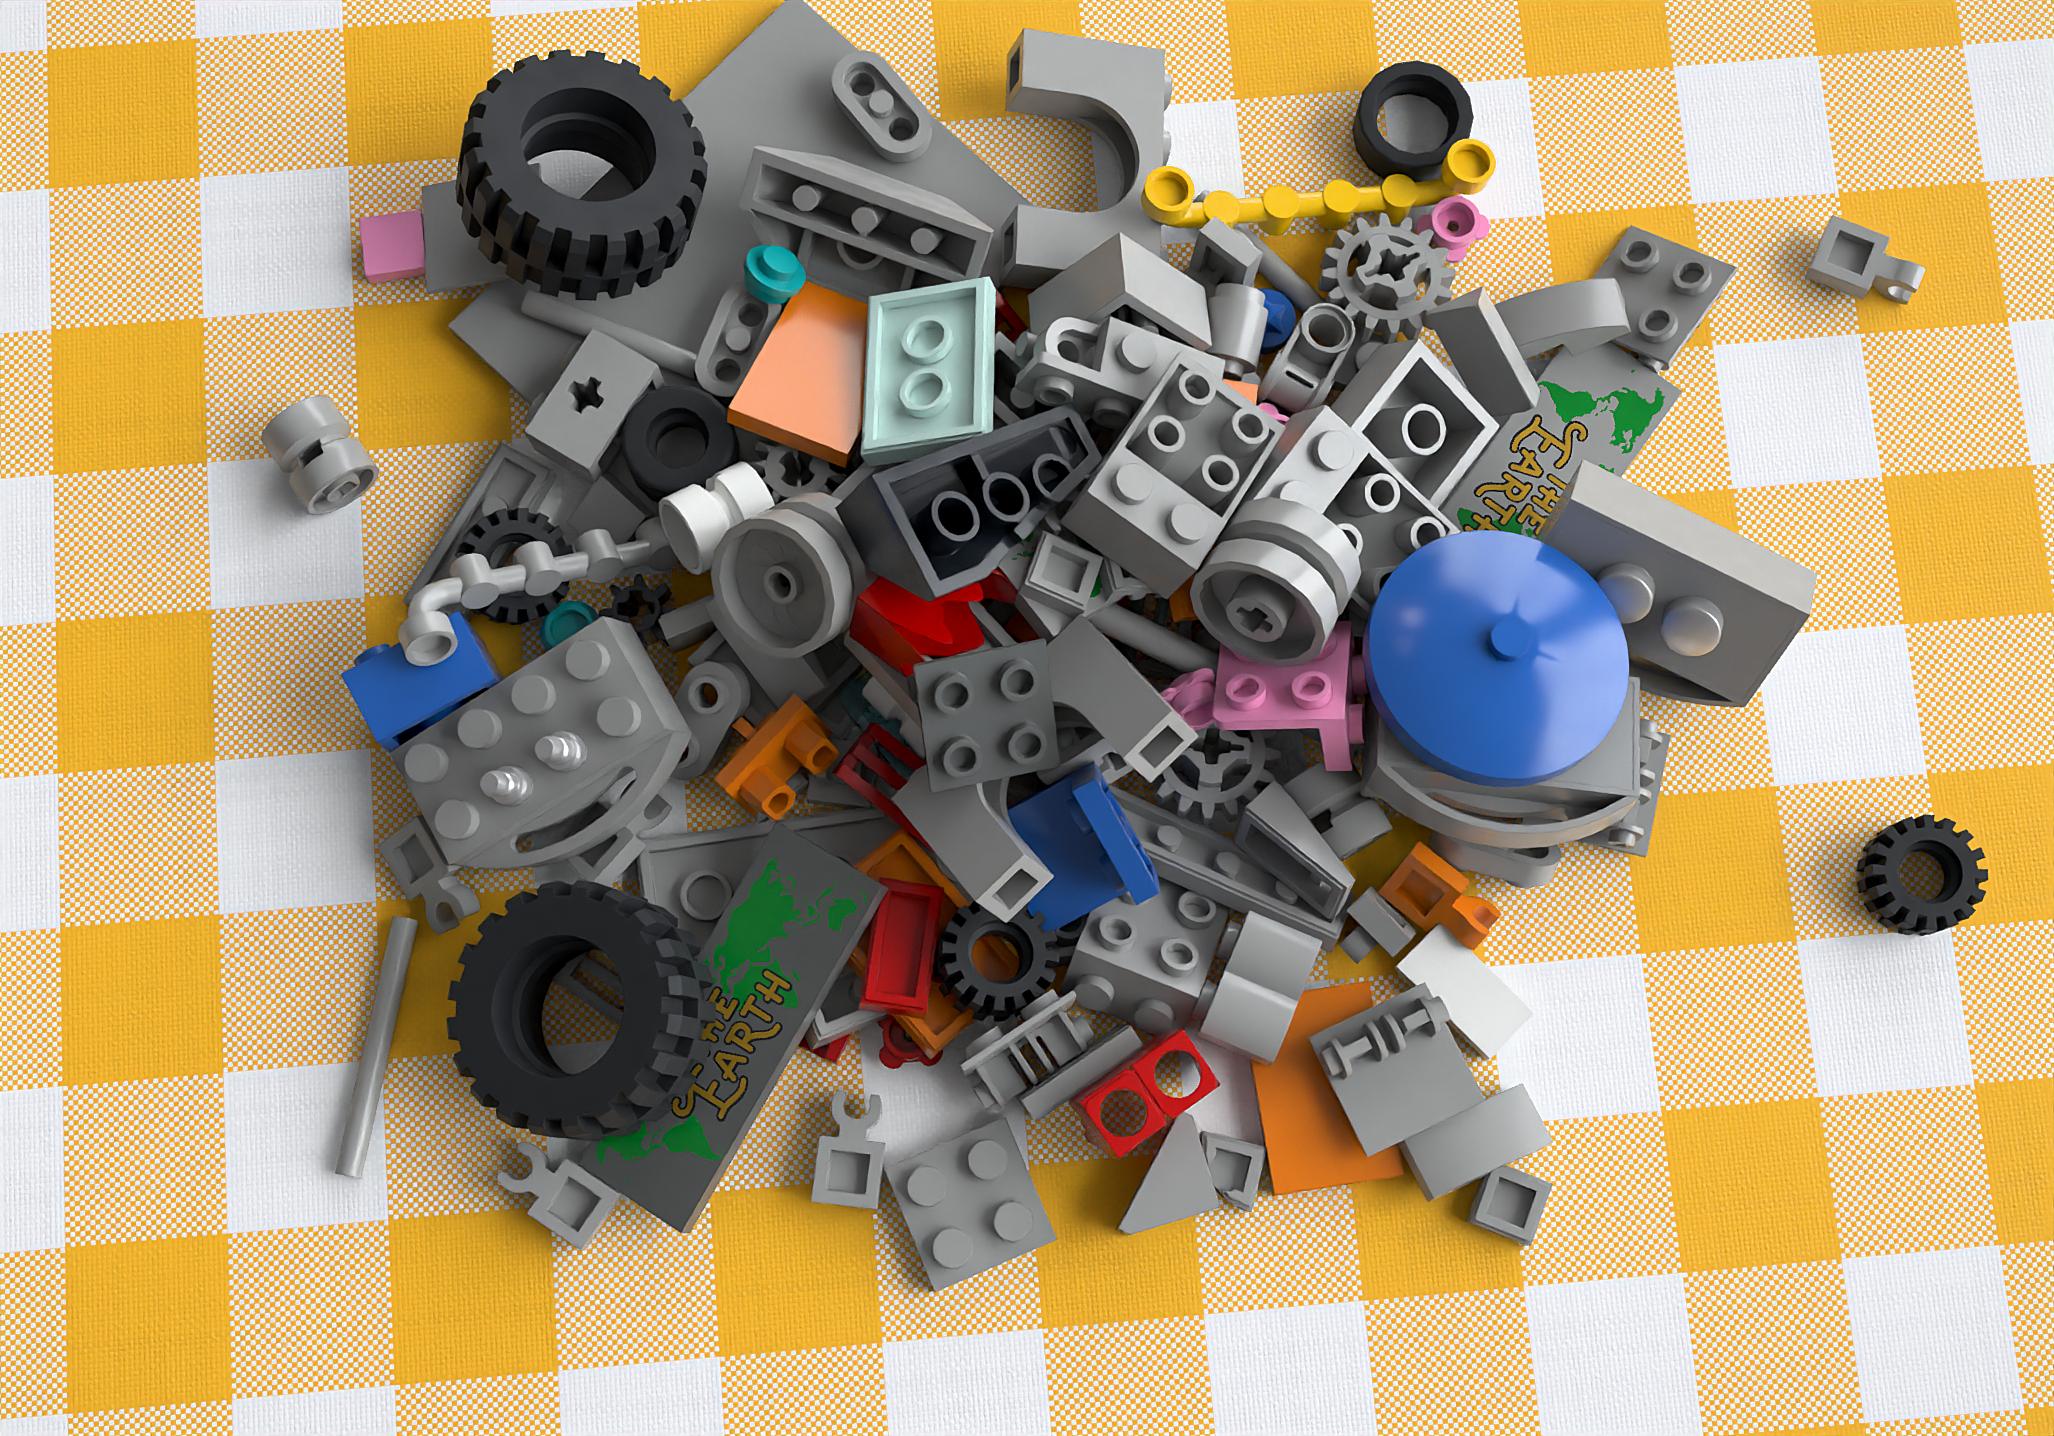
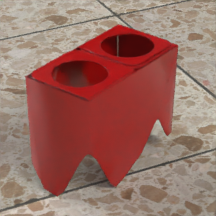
M996 569L981 582L932 602H927L880 576L856 597L849 637L907 678V675L914 674L913 664L926 662L921 655L950 657L975 650L984 645L983 633L968 602H980L984 597L1007 603H1015L1017 592Z
M1183 1028L1162 1033L1143 1043L1144 1046L1141 1047L1142 1050L1069 1099L1071 1108L1079 1115L1081 1123L1086 1130L1084 1136L1087 1142L1093 1144L1108 1156L1119 1159L1221 1085ZM1169 1051H1186L1194 1061L1201 1079L1198 1087L1186 1097L1173 1098L1167 1096L1156 1084L1154 1077L1155 1066L1158 1060ZM1132 1066L1135 1071L1126 1069ZM1115 1090H1132L1141 1096L1146 1105V1121L1143 1127L1132 1136H1115L1108 1132L1101 1122V1104L1105 1097Z

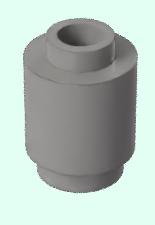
M1234 283L1219 284L1216 287L1215 296L1207 300L1212 346L1204 352L1225 360L1222 379L1240 381L1243 374L1253 373L1257 369L1268 310L1263 307L1265 294L1246 285Z

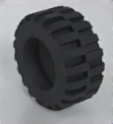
M570 49L554 50L549 52L548 59L539 60L537 54L516 61L513 73L507 68L499 71L487 81L486 90L476 95L469 108L468 120L464 125L455 189L456 201L463 208L461 220L467 233L473 238L480 237L478 249L491 263L496 264L501 260L507 265L506 275L523 285L527 279L541 285L539 292L558 297L559 291L575 293V300L596 301L597 294L607 292L610 299L629 295L632 293L635 282L640 288L648 287L662 277L664 269L675 265L683 254L686 241L690 239L707 181L708 164L703 158L706 147L702 134L696 126L691 127L694 117L680 99L673 102L669 98L671 89L656 76H653L650 80L639 74L641 68L634 63L622 59L621 64L604 60L606 53L590 50L586 51L585 56H571ZM572 150L589 153L616 167L628 179L634 192L611 201L592 202L575 199L559 193L545 184L533 172L527 162L539 155L552 151Z
M577 880L573 885L562 881L541 884L537 889V895L522 891L508 899L505 903L508 913L505 916L491 912L478 926V931L483 935L478 944L466 943L458 959V963L465 965L460 982L451 980L447 1000L456 1001L455 1017H448L446 1019L448 1039L459 1041L461 1051L454 1054L453 1060L460 1076L476 1079L470 1086V1093L483 1107L496 1108L497 1119L513 1128L529 1129L530 1134L584 1141H604L606 1136L624 1137L640 1131L642 1126L641 1120L657 1122L672 1110V1104L667 1099L670 1094L685 1096L697 1080L689 1070L694 1060L706 1062L712 1042L702 1040L704 1023H715L716 1003L704 1000L703 989L714 984L709 965L693 961V957L699 954L701 947L691 932L677 928L678 918L665 908L648 903V899L599 883ZM600 950L611 960L621 980L624 996L621 1025L613 1043L596 1063L580 1073L569 1074L557 1065L546 1046L542 1031L543 1004L553 977L568 961L585 952Z

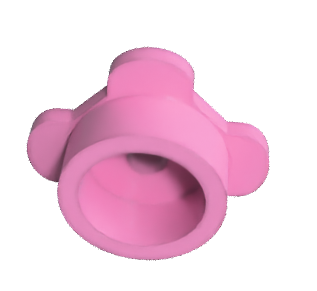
M1459 195L1441 200L1430 215H1422L1416 223V233L1419 235L1430 228L1434 232L1431 242L1437 247H1447L1449 250L1446 262L1458 263L1465 258L1466 249L1475 240L1486 238L1490 230V224L1484 215H1480L1474 203ZM1455 223L1458 226V230L1451 232L1448 230L1447 225Z
M1203 668L1185 673L1176 678L1168 689L1160 693L1193 730L1203 729L1214 723L1212 712L1216 682L1214 681L1215 674L1212 669Z

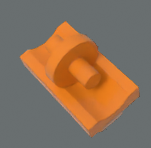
M793 694L776 713L771 711L755 729L742 717L732 725L744 740L728 756L731 761L717 774L714 780L751 816L754 817L760 812L773 820H779L794 805L796 793L786 782L802 765L814 775L824 773L839 757V751L829 738L832 731L806 703Z

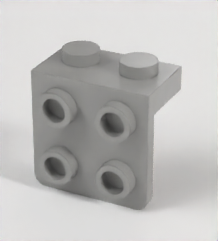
M1158 876L1160 893L1136 905L1128 891L1090 912L1059 991V995L1065 996L1073 990L1077 995L1075 1001L1083 1007L1101 1011L1137 1025L1142 1030L1154 1035H1160L1181 1028L1185 1030L1199 998L1230 912L1229 907Z

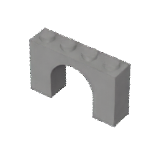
M1026 28L1022 30L1007 54L1005 111L1070 120L1095 132L1107 144L1115 157L1120 173V193L1116 205L1102 211L1090 213L1017 204L1001 226L999 285L1038 289L1118 232H1121L1168 263V249L1165 246H1161V226L1164 224L1150 218L1141 205V193L1147 176L1154 169L1166 166L1171 150L1170 132L1164 131V111L1168 108L1172 95V76L1165 74V50Z
M1081 613L1046 646L1056 730L1072 726L1089 727L1097 730L1116 752L1150 783L1199 737L1123 654ZM926 765L918 768L910 776L908 782L891 799L975 902L1007 923L1054 877L1019 836L1010 822L1006 805L1007 787L1010 777L931 793Z

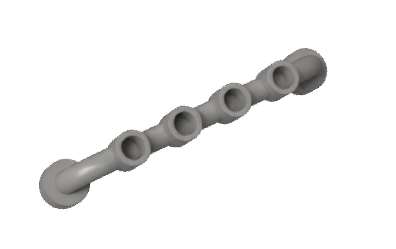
M660 517L651 518L637 528L635 533L637 541L615 545L611 534L607 530L594 529L582 534L576 540L574 546L576 553L553 557L548 544L542 541H533L522 545L513 554L514 565L492 570L485 556L476 553L467 554L452 563L449 569L451 578L426 585L413 596L407 611L408 619L400 626L398 638L408 662L417 666L434 665L450 657L458 645L457 637L448 616L437 611L441 607L462 602L467 608L478 609L488 606L497 599L498 595L525 590L529 595L542 596L557 589L561 582L587 577L593 583H605L615 579L624 569L649 565L652 570L664 571L673 568L681 561L675 555L667 540Z

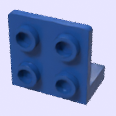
M1095 761L1007 808L1010 822L1016 832L1054 876L1028 902L1030 904L1027 907L1031 916L1040 911L1047 918L1041 925L1045 932L1051 929L1055 931L1128 891L1136 905L1160 893L1158 873Z

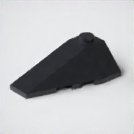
M1071 402L871 475L837 505L835 509L866 568L925 601L932 602L985 579L1000 564V561L1017 544L1023 541L1035 529V526L1103 458L1076 407Z

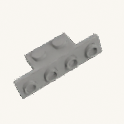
M1110 316L1100 326L1092 369L1041 351L1017 374L1015 388L1033 395L1038 402L1051 407H1060L1073 402L1079 413L1092 417L1099 425L1112 429H1124L1180 350L1221 380L1223 378L1225 360Z

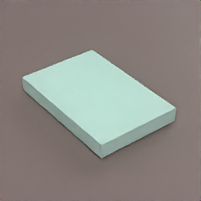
M989 276L868 297L861 455L868 467L915 460L993 431L996 289Z

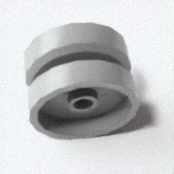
M823 492L798 493L728 529L715 548L711 580L716 604L730 629L750 648L772 658H799L819 648L850 628L856 597L879 578L880 575L865 567L835 509L842 502L841 500Z
M1272 497L1246 501L1232 513L1218 536L1216 547L1207 554L1194 576L1190 589L1194 612L1212 636L1228 649L1256 663L1281 668L1305 665L1320 655L1333 631L1338 615L1343 613L1356 589L1361 575L1358 553L1340 528L1323 514L1296 501Z

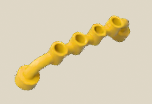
M1462 139L1454 143L1449 149L1441 166L1442 177L1435 180L1414 182L1408 176L1394 174L1387 177L1380 186L1355 188L1350 182L1338 179L1329 182L1323 191L1296 193L1290 187L1275 185L1270 187L1262 197L1236 199L1229 192L1219 190L1208 194L1204 202L1192 203L1195 187L1191 177L1180 168L1162 166L1154 169L1147 176L1141 193V205L1145 213L1155 221L1174 228H1197L1198 231L1214 216L1231 229H1233L1235 224L1257 222L1258 227L1264 233L1272 236L1286 233L1295 218L1315 217L1321 226L1329 230H1339L1345 227L1353 213L1374 211L1378 219L1380 213H1387L1390 224H1399L1407 217L1412 207L1435 205L1447 197L1459 196L1461 194L1473 195L1482 191L1495 171L1496 159L1492 150L1485 143L1476 139Z

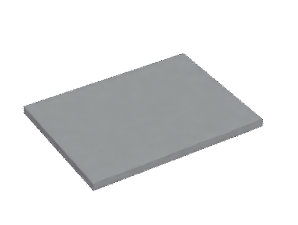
M785 0L682 100L694 117L691 127L696 126L702 134L706 147L703 158L708 164L703 197L690 239L686 241L683 254L673 267L664 269L662 277L648 287L640 288L635 282L632 293L629 295L610 299L607 292L597 294L596 301L575 300V293L559 291L558 297L539 292L541 285L528 279L524 285L512 278L495 281L471 302L448 327L460 341L530 406L541 393H550L562 375L560 373V365L566 352L576 341L584 342L586 338L523 314L521 307L524 297L529 290L536 291L698 354L723 294L731 286L744 281V260L752 248L762 245L750 222L746 221L738 208L752 153L756 146L835 157L949 198L994 230L980 278L989 276L999 293L1007 287L1006 285H999L1001 226L1017 204L1033 205L931 114L932 138L928 149L922 156L906 163H896L883 158L839 108L833 96L831 83L833 68L843 56L859 50L803 0ZM862 83L855 86L853 92L857 95L865 96L870 94L874 88L869 84ZM897 128L891 133V137L899 141L906 140L912 135V132L906 128ZM613 166L579 200L592 202L611 201L634 192V189L628 179ZM790 298L786 302L780 304L782 312L784 311ZM751 311L744 314L740 322L745 326H756L761 322L763 316L758 312ZM658 366L665 383L664 387L691 386L701 390L697 378L694 380ZM725 367L718 373L717 378L722 382H732L738 378L740 371L735 367ZM598 398L593 404L583 401L579 407L582 412L588 405L598 409L602 403L600 398ZM721 404L726 408L728 412V407L730 404ZM733 425L739 441V462L749 463L761 460L755 449V444L758 440L767 441L774 446L778 444L774 440ZM679 427L671 430L657 444V456L669 468H685L695 464L705 452V439L703 435L692 427ZM621 452L608 473L615 476L655 513L653 518L660 517L659 503L652 501L637 487ZM802 469V476L798 475L797 470L787 475L790 486L796 487L798 479L801 482V486L811 481L810 472L806 469Z

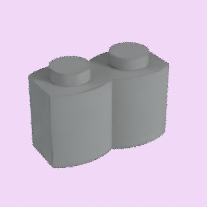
M1250 910L1245 916L1242 925L1230 920L1216 953V957L1227 961L1217 985L1205 980L1191 1014V1017L1202 1021L1196 1036L1267 1067L1271 1066L1282 1045L1323 941Z

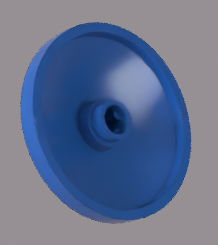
M1497 530L1460 532L1432 541L1416 550L1393 571L1383 585L1371 607L1363 636V665L1367 685L1376 708L1392 733L1415 756L1431 767L1451 777L1477 785L1490 787L1528 786L1552 779L1575 767L1606 737L1622 709L1629 680L1627 643L1618 615L1606 594L1596 581L1571 558L1543 542L1516 533Z

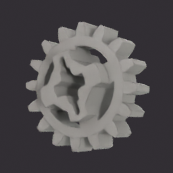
M1380 213L1376 227H1370L1368 222L1362 217L1357 218L1351 234L1340 229L1336 233L1332 248H1326L1320 265L1324 270H1322L1318 282V290L1329 292L1325 303L1341 307L1349 314L1354 324L1362 328L1360 333V341L1367 343L1372 337L1373 332L1382 333L1385 344L1394 343L1399 332H1402L1408 340L1418 339L1422 326L1430 330L1434 329L1426 316L1427 311L1450 301L1453 292L1449 289L1456 275L1455 269L1443 267L1449 250L1447 247L1432 249L1429 246L1434 234L1430 228L1419 235L1412 233V218L1405 217L1399 227L1391 226L1387 213ZM1354 258H1357L1358 265L1354 275L1348 278L1347 266ZM1424 282L1425 295L1417 302L1415 299L1418 291L1417 287L1419 283Z
M1215 723L1203 729L1194 730L1199 737L1151 782L1160 781L1162 783L1157 792L1156 801L1159 804H1163L1175 798L1179 801L1177 817L1180 819H1184L1191 808L1200 810L1202 825L1210 824L1213 813L1216 810H1221L1229 823L1235 821L1238 815L1237 803L1241 802L1244 806H1247L1258 796L1255 787L1264 790L1275 780V776L1264 768L1277 766L1280 760V751L1265 747L1275 740L1276 729L1240 730L1245 737H1238L1232 730H1221L1215 726ZM1203 745L1215 746V754L1219 756L1217 764L1210 765L1205 763L1204 753L1201 752ZM1173 771L1183 772L1195 785V789L1185 785ZM1244 771L1249 772L1238 785L1220 792L1221 784L1231 775H1243ZM1143 777L1145 783H1150L1145 777Z

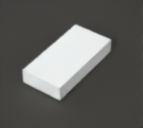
M1440 922L1393 968L1412 988L1425 982L1433 998L1439 996L1443 1000L1450 1015V1020L1447 1022L1486 1061L1491 1059L1535 1014L1469 948L1462 945Z

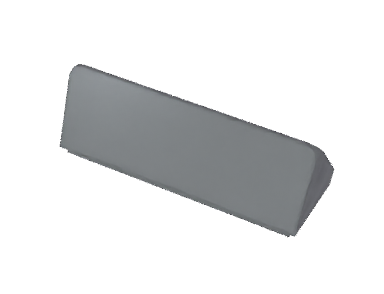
M1484 286L1427 311V318L1467 390L1491 417L1526 412L1536 407L1540 389Z

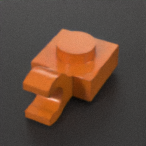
M1420 841L1378 891L1379 895L1429 933L1437 922H1440L1462 945L1471 950H1475L1489 934L1491 926L1501 916L1500 911L1489 901L1477 896L1468 897L1463 895L1462 893L1471 881Z

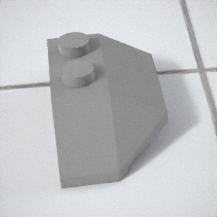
M765 146L754 147L738 205L746 221L750 222L762 245L781 246L795 255L805 270L806 281L868 304L869 296L980 278L994 233L993 229L949 198L835 157Z

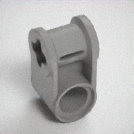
M1318 303L1309 307L1301 317L1283 350H1279L1259 384L1257 401L1261 403L1267 399L1292 414L1320 407L1335 381L1333 377L1355 336L1354 322L1349 314L1341 307L1331 303ZM1311 337L1319 339L1326 347L1318 345Z

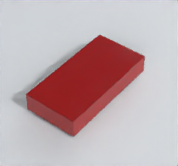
M879 877L878 882L889 889L873 915L859 1009L924 1019L927 1011L944 887Z

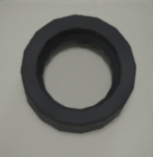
M1418 60L1395 63L1377 73L1362 92L1352 128L1356 151L1367 168L1384 180L1394 174L1408 176L1414 182L1438 179L1442 177L1441 166L1451 146L1459 140L1469 139L1474 119L1470 96L1458 78L1439 65ZM1411 94L1427 98L1437 105L1446 116L1448 122L1446 138L1439 148L1432 152L1414 154L1398 150L1385 141L1378 130L1377 117L1379 109L1386 100L1393 96Z

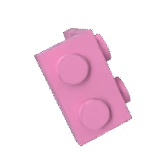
M1336 621L1333 631L1320 655L1305 665L1281 668L1256 663L1231 651L1220 643L1212 712L1215 726L1221 730L1319 728L1326 771H1352L1354 744H1365L1366 740L1364 704H1357V696L1369 693L1364 672L1363 656L1356 655L1352 621Z

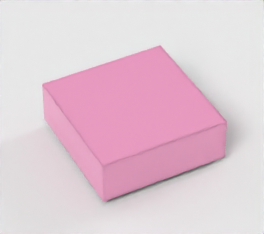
M420 209L358 219L365 276L370 284L426 275L424 224Z

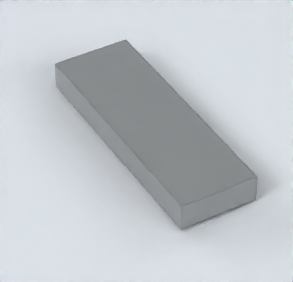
M500 442L406 594L403 602L409 607L413 596L423 587L442 579L451 578L449 569L452 563L457 560L455 556L457 546L461 544L464 538L463 535L468 529L483 517L497 510L505 508L507 510H514L517 507L528 508V512L536 514L557 479L555 471ZM517 542L504 543L495 549L490 559L491 570L504 566ZM462 602L446 605L437 610L447 613L448 616L459 611L468 623L475 614V611L465 607Z

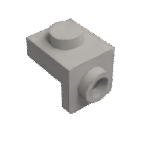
M1214 216L1199 230L1190 265L1182 273L1205 287L1207 302L1209 298L1215 296L1216 287L1219 284L1234 283L1252 287L1263 252L1256 248L1244 233L1231 229Z

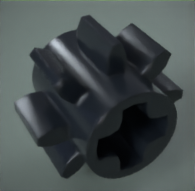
M636 574L634 585L622 590L612 584L609 587L614 596L612 608L600 610L599 617L605 616L630 623L646 652L647 646L657 642L670 647L658 621L661 615L676 610L673 607L663 608V605L672 595L669 587L664 583L652 591L647 587L641 574ZM647 605L652 614L643 617L642 626L634 627L628 617L637 616L639 606Z

